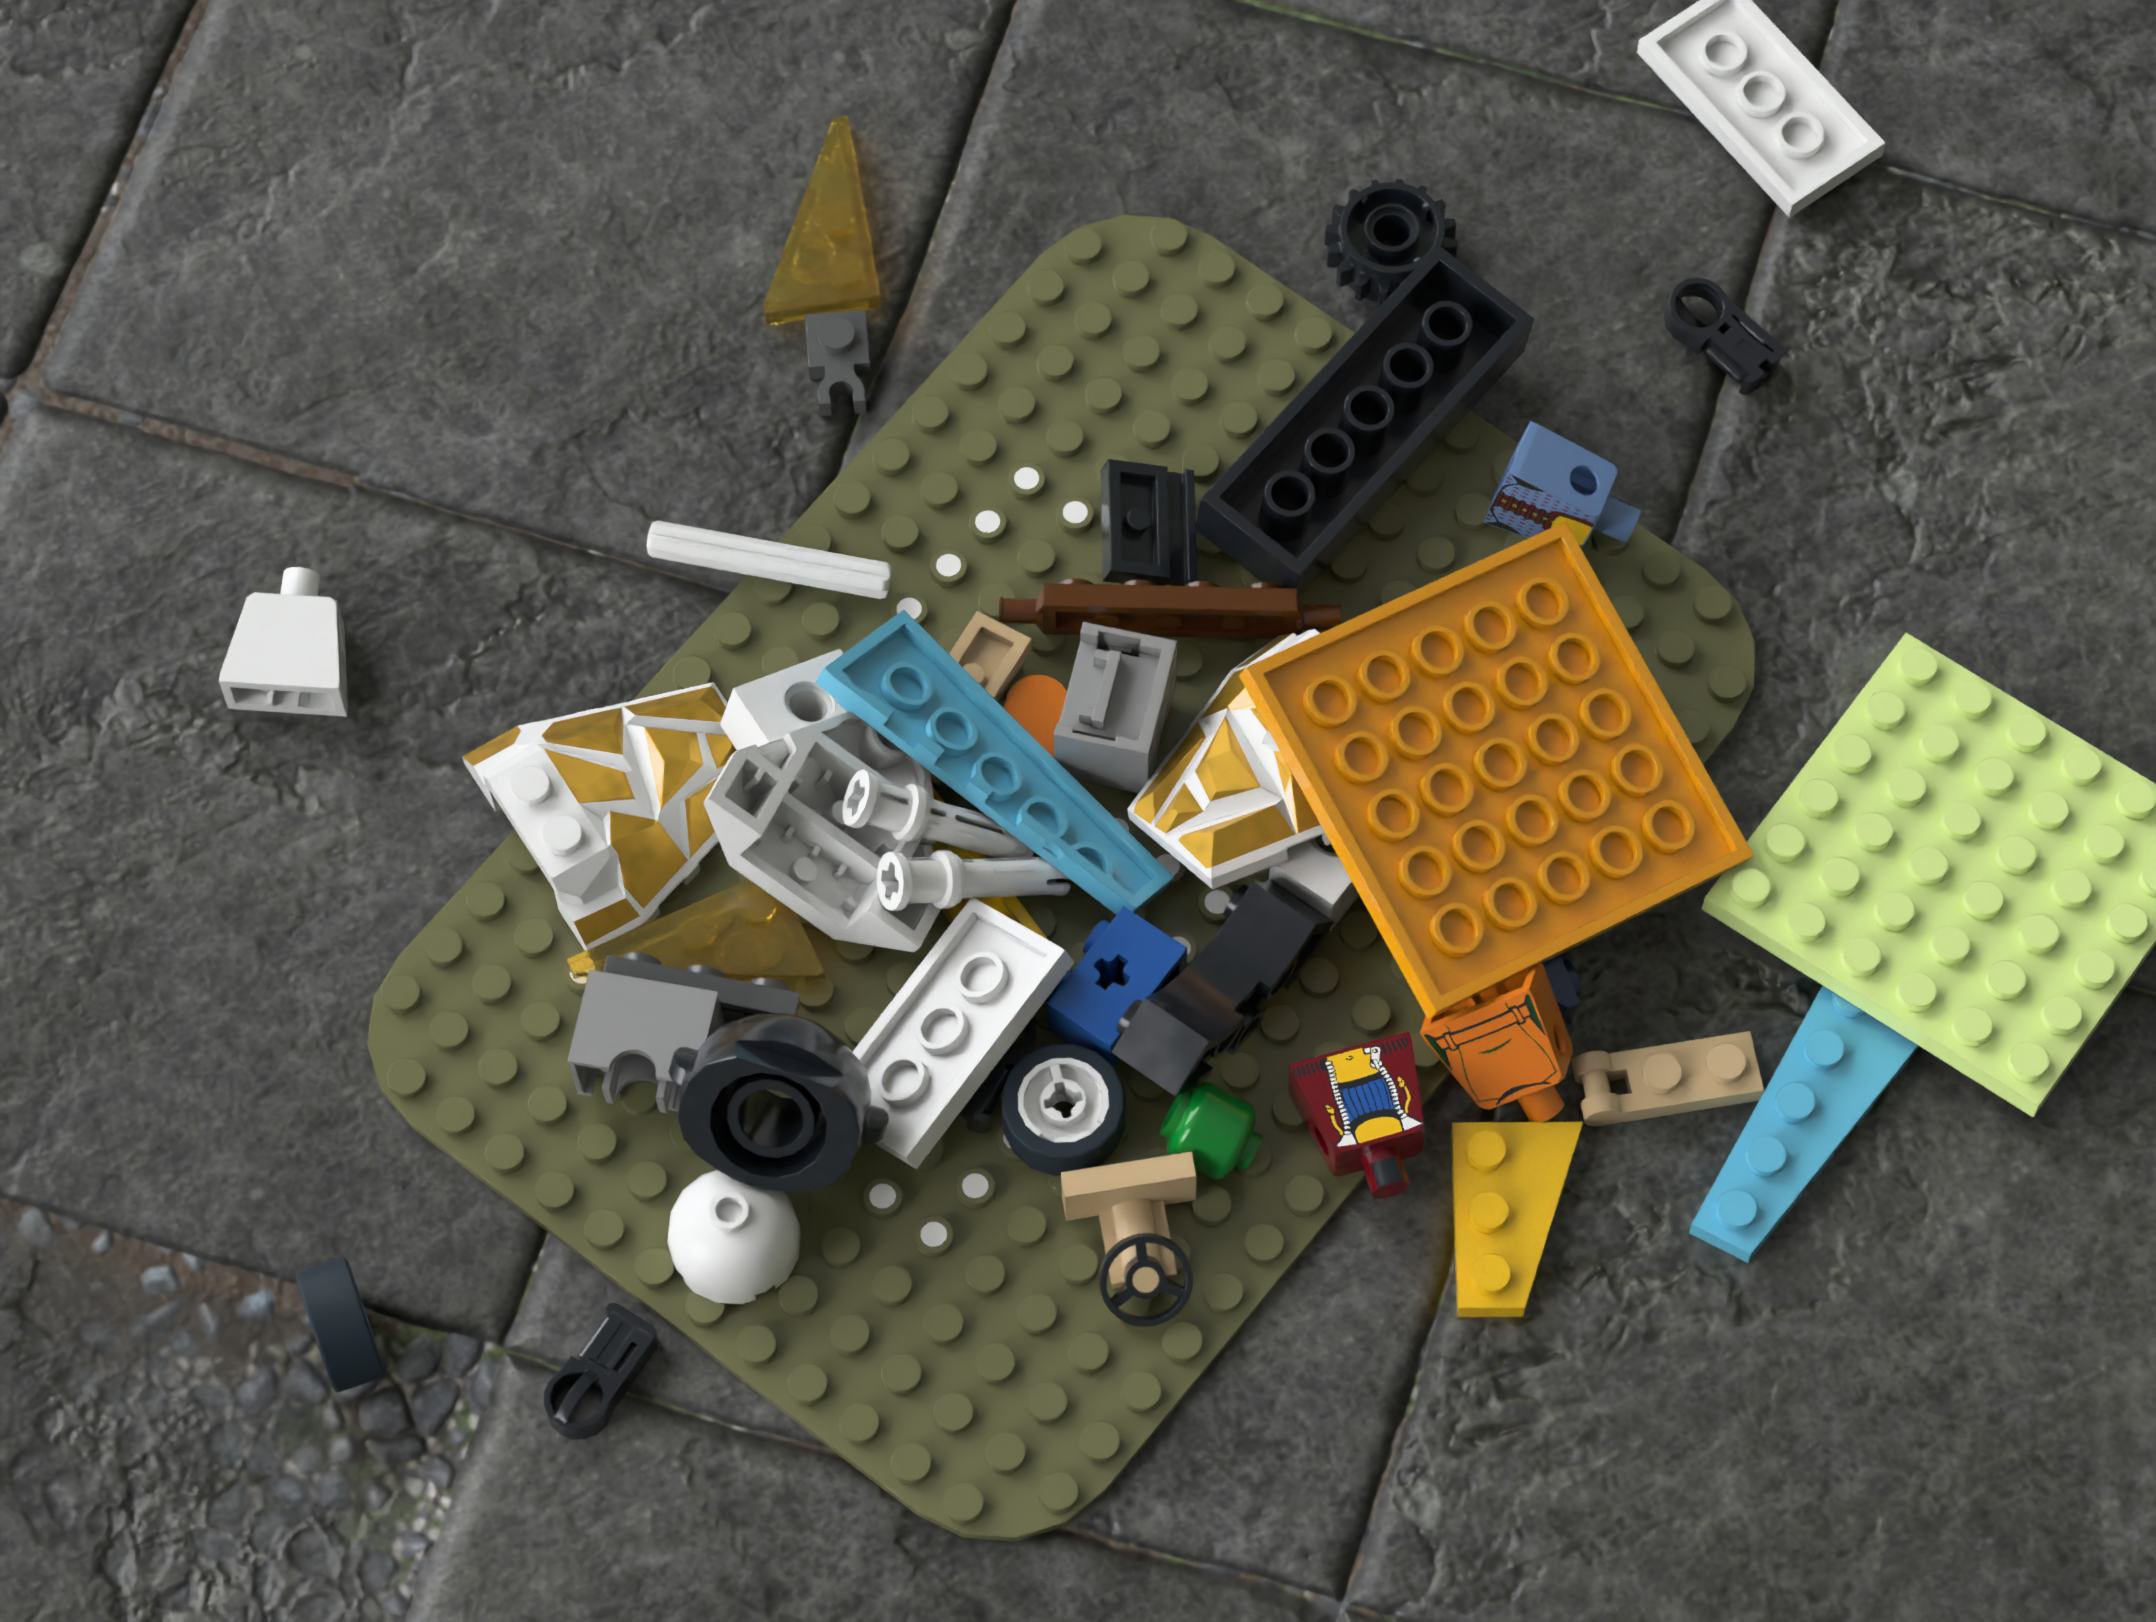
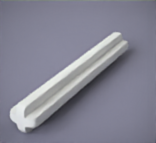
M664 521L653 522L647 536V551L654 558L877 599L886 598L892 581L891 565L877 560Z

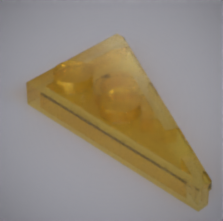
M848 116L835 117L830 124L763 304L766 325L804 320L805 314L882 308Z
M746 880L567 959L568 967L574 980L587 979L589 970L603 972L607 954L623 957L625 953L638 952L659 959L663 966L687 970L688 966L704 965L722 971L725 974V978L749 983L754 978L804 979L805 985H819L826 982L825 971L796 913L750 880Z

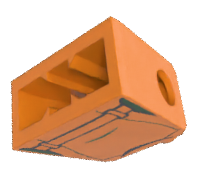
M1542 962L1430 1019L1425 1016L1420 1030L1422 1038L1479 1107L1490 1110L1517 1099L1530 1122H1545L1563 1109L1564 1101L1554 1085L1565 1078L1573 1049Z

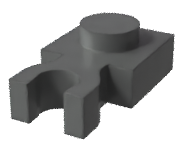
M866 309L805 314L810 380L823 379L818 388L820 416L832 415L831 399L839 393H846L853 397L855 414L866 413L865 389L862 381L857 377L871 375Z

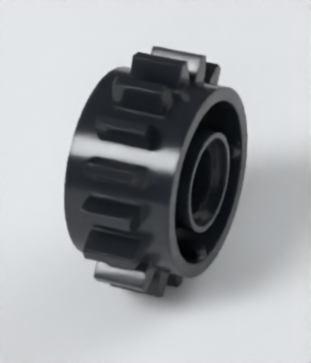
M1396 179L1395 182L1379 183L1378 180L1371 181V186L1360 192L1355 189L1348 192V203L1346 206L1335 204L1332 209V223L1326 225L1324 245L1328 246L1326 248V265L1329 268H1337L1336 283L1338 286L1348 285L1355 291V299L1361 301L1366 298L1378 302L1380 307L1437 245L1456 258L1458 241L1454 240L1456 221L1455 219H1444L1446 203L1442 199L1434 201L1426 194V187L1421 185L1416 188L1404 184L1403 179ZM1395 240L1400 242L1401 245L1386 246L1380 242Z

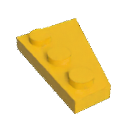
M1583 1122L1452 1123L1451 1155L1457 1317L1524 1316L1572 1157L1581 1134Z

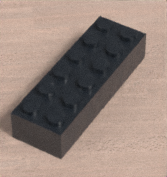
M1437 245L1201 498L1195 530L1261 582L1275 583L1282 588H1297V594L1300 597L1522 355L1534 318L1445 249Z

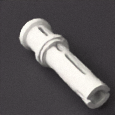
M863 769L853 776L844 796L842 807L843 820L850 827L860 828L867 824L892 831L893 837L903 842L914 841L919 837H924L995 858L1032 857L1034 853L1033 850L986 814L931 799L930 794L925 791V788L916 784H909L905 788L879 781L876 774Z
M937 850L932 853L931 857L906 858L900 852H887L882 856L877 870L879 898L883 906L891 911H900L907 904L932 903L936 908L950 909L960 903L962 898L1064 896L1070 890L1071 885L1067 882L1057 883L1056 879L1069 878L1042 857L960 859L957 854L951 851Z

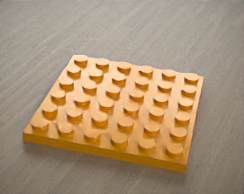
M1566 521L1246 667L1239 675L1428 1019L1517 976L1537 963L1548 961L1747 862L1754 856Z

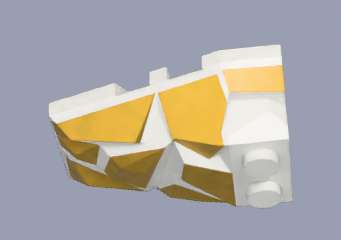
M1316 629L1308 630L1298 636L1295 633L1280 635L1233 668L1127 809L1129 819L1212 889L1289 860L1287 848L1322 835L1325 845L1331 844L1239 677L1246 667L1320 634Z
M714 682L519 725L462 756L465 766L494 811L496 812L500 809L504 811L553 887L561 915L591 960L647 929L660 915L658 906L681 882L685 885L689 884L700 872L699 862L719 842L703 802L730 756L737 750L720 726L728 703Z

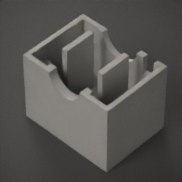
M1083 622L1080 631V644L1059 724L1056 723L1054 731V758L1077 781L1139 793L1154 774L1165 720L1168 719L1177 684V641Z
M589 970L568 1057V1064L577 1093L592 1097L597 1074L605 1075L602 1084L603 1095L606 1103L613 1104L620 1091L628 1084L636 1081H649L658 1085L655 1098L659 1112L667 1113V1110L678 1112L681 1087L672 1081L668 1073L674 1052L678 1048L689 1047L699 1050L705 1040L721 1025L725 1024L718 991Z

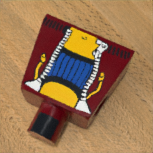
M1409 1031L1289 1064V1095L1331 1173L1334 1176H1344L1364 1170L1374 1198L1392 1197L1408 1189L1410 1182L1402 1159L1416 1156L1422 1152L1425 1134L1414 1051Z

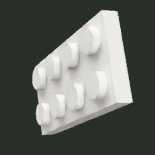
M1699 0L1639 40L1638 55L1789 218L1883 156L1885 148L1883 139L1752 0Z
M974 897L967 902L853 1050V1053L863 1064L868 1074L871 1088L870 1105L884 1109L889 1116L884 1137L881 1141L875 1143L876 1145L913 1168L917 1169L1073 965L1074 961L1065 949Z

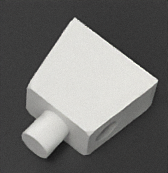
M302 567L288 568L283 573L280 594L255 592L246 598L219 677V683L228 709L347 717L348 699L344 623L337 600L331 597L318 596L320 575L317 572Z

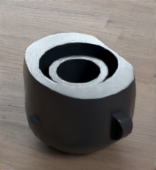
M786 1013L756 1014L721 1025L705 1040L699 1050L689 1047L678 1048L674 1052L668 1072L672 1081L681 1087L677 1117L683 1139L698 1157L728 1177L748 1186L765 1190L812 1191L832 1185L849 1170L862 1144H875L883 1139L889 1121L888 1113L884 1109L870 1105L871 1088L867 1071L847 1044L821 1024L800 1016ZM768 1090L780 1091L791 1098L779 1097Z

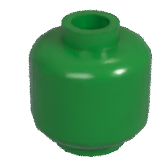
M1208 1082L1201 1083L1192 1091L1176 1096L1160 1130V1135L1167 1138L1168 1155L1192 1152L1195 1171L1213 1180L1226 1177L1234 1166L1246 1170L1255 1157L1263 1138L1262 1134L1253 1130L1256 1122L1254 1106L1248 1101Z

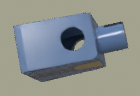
M1530 421L1503 472L1483 522L1530 538L1566 521L1582 550L1593 530L1627 543L1637 523L1641 509L1609 495L1618 473V469L1613 463Z

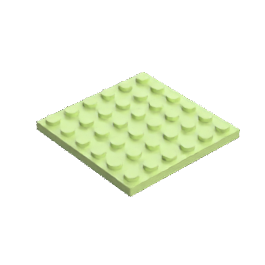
M1905 633L1748 839L1747 844L1754 856L1747 862L1723 873L1705 896L1701 908L1706 913L2015 1107L2034 1117L2156 945V784L1938 651Z

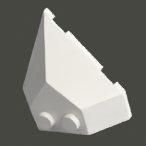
M846 712L791 731L783 738L757 747L754 744L735 751L730 756L703 802L729 866L835 940L908 952L917 951L941 909L936 908L932 903L907 904L900 911L887 910L881 903L878 895L877 870L882 856L887 852H900L906 858L931 857L932 853H934L933 844L936 841L919 837L914 841L903 842L895 839L892 831L864 824L860 828L850 827L844 823L842 807L847 787L853 776L860 770L871 771L876 774L877 780L905 788L909 784L922 786L930 794L931 799H934L930 771L851 712Z

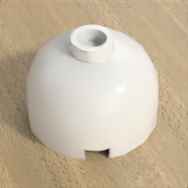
M719 1170L702 1174L682 1190L671 1210L667 1242L676 1270L683 1276L684 1282L694 1293L716 1303L744 1304L756 1300L755 1295L768 1291L774 1285L775 1289L788 1279L799 1258L801 1232L792 1202L784 1191L765 1190L748 1186L728 1177Z

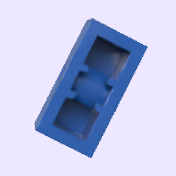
M1123 906L1111 923L1102 920L1093 929L1083 947L1085 956L1072 972L1070 970L1067 971L1045 1000L1047 1002L1049 1030L1070 1044H1076L1096 1051L1112 1066H1115L1120 1060L1118 1056L1112 1053V1050L1122 1036L1116 1031V1028L1128 1007L1135 1000L1140 999L1143 1001L1145 997L1160 991L1187 968V947L1125 906ZM1118 980L1123 982V987L1117 984L1116 982ZM1101 983L1108 986L1106 990L1101 988Z

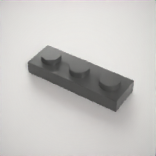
M628 952L623 957L607 954L603 972L718 991L725 1024L756 1014L786 1013L799 1016L800 993L789 991V987L786 984L774 979L754 978L749 983L725 978V974L722 971L704 965L688 966L687 970L663 966L659 959L638 952Z

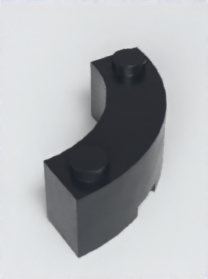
M1272 879L1253 881L1250 886L1242 885L1234 893L1225 908L1224 917L1227 920L1201 953L1182 973L1160 991L1145 997L1143 1001L1140 999L1135 1000L1125 1011L1117 1025L1116 1031L1122 1036L1112 1050V1053L1174 1096L1191 1090L1210 1076L1213 1067L1206 1063L1212 1057L1217 1059L1225 1051L1233 1055L1263 1021L1264 1012L1259 1010L1258 1006L1264 999H1273L1282 988L1289 989L1334 923L1333 920Z

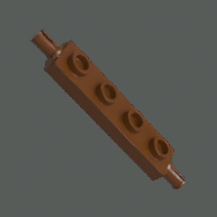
M1071 578L1059 583H1044L1043 590L1039 593L1037 599L1000 597L999 622L1002 624H1037V627L1043 634L1080 635L1083 622L1156 637L1275 639L1280 635L1295 633L1298 636L1303 630H1329L1341 624V604H1303V600L1297 594V588H1282L1278 584L1269 582L1255 583L1249 587H1220L1208 581H1195L1185 586H1157L1147 580H1130L1122 585L1093 584L1085 579Z

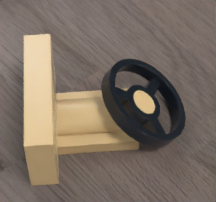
M1192 1152L1061 1172L1062 1201L1066 1221L1099 1216L1106 1254L1099 1271L1100 1292L1108 1309L1117 1318L1128 1324L1148 1327L1165 1323L1184 1308L1190 1297L1193 1286L1192 1269L1183 1250L1170 1238L1165 1205L1196 1200L1197 1176ZM1173 1253L1180 1259L1184 1267V1287L1172 1281V1279H1177ZM1108 1271L1110 1276L1111 1288H1120L1112 1296V1298H1110L1107 1291ZM1163 1291L1179 1297L1170 1308L1152 1316H1135L1119 1308L1132 1296L1140 1299H1150Z

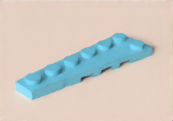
M902 610L827 665L816 680V683L834 697L843 709L860 717L1117 915L1123 906L1137 914L1160 895L1173 880L1174 876L905 610Z
M1822 985L1693 1220L1689 1233L1749 1263L1801 1198L1803 1191L1811 1181L1817 1178L1832 1159L1835 1151L1856 1125L1860 1124L1872 1109L1874 1102L1908 1064L1911 1056L1919 1046Z

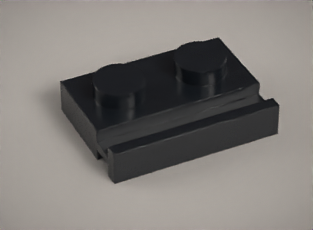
M1108 459L1101 469L1103 581L1123 584L1130 580H1147L1157 586H1185L1188 583L1197 581L1194 470L1185 469L1183 473L1168 472V467Z

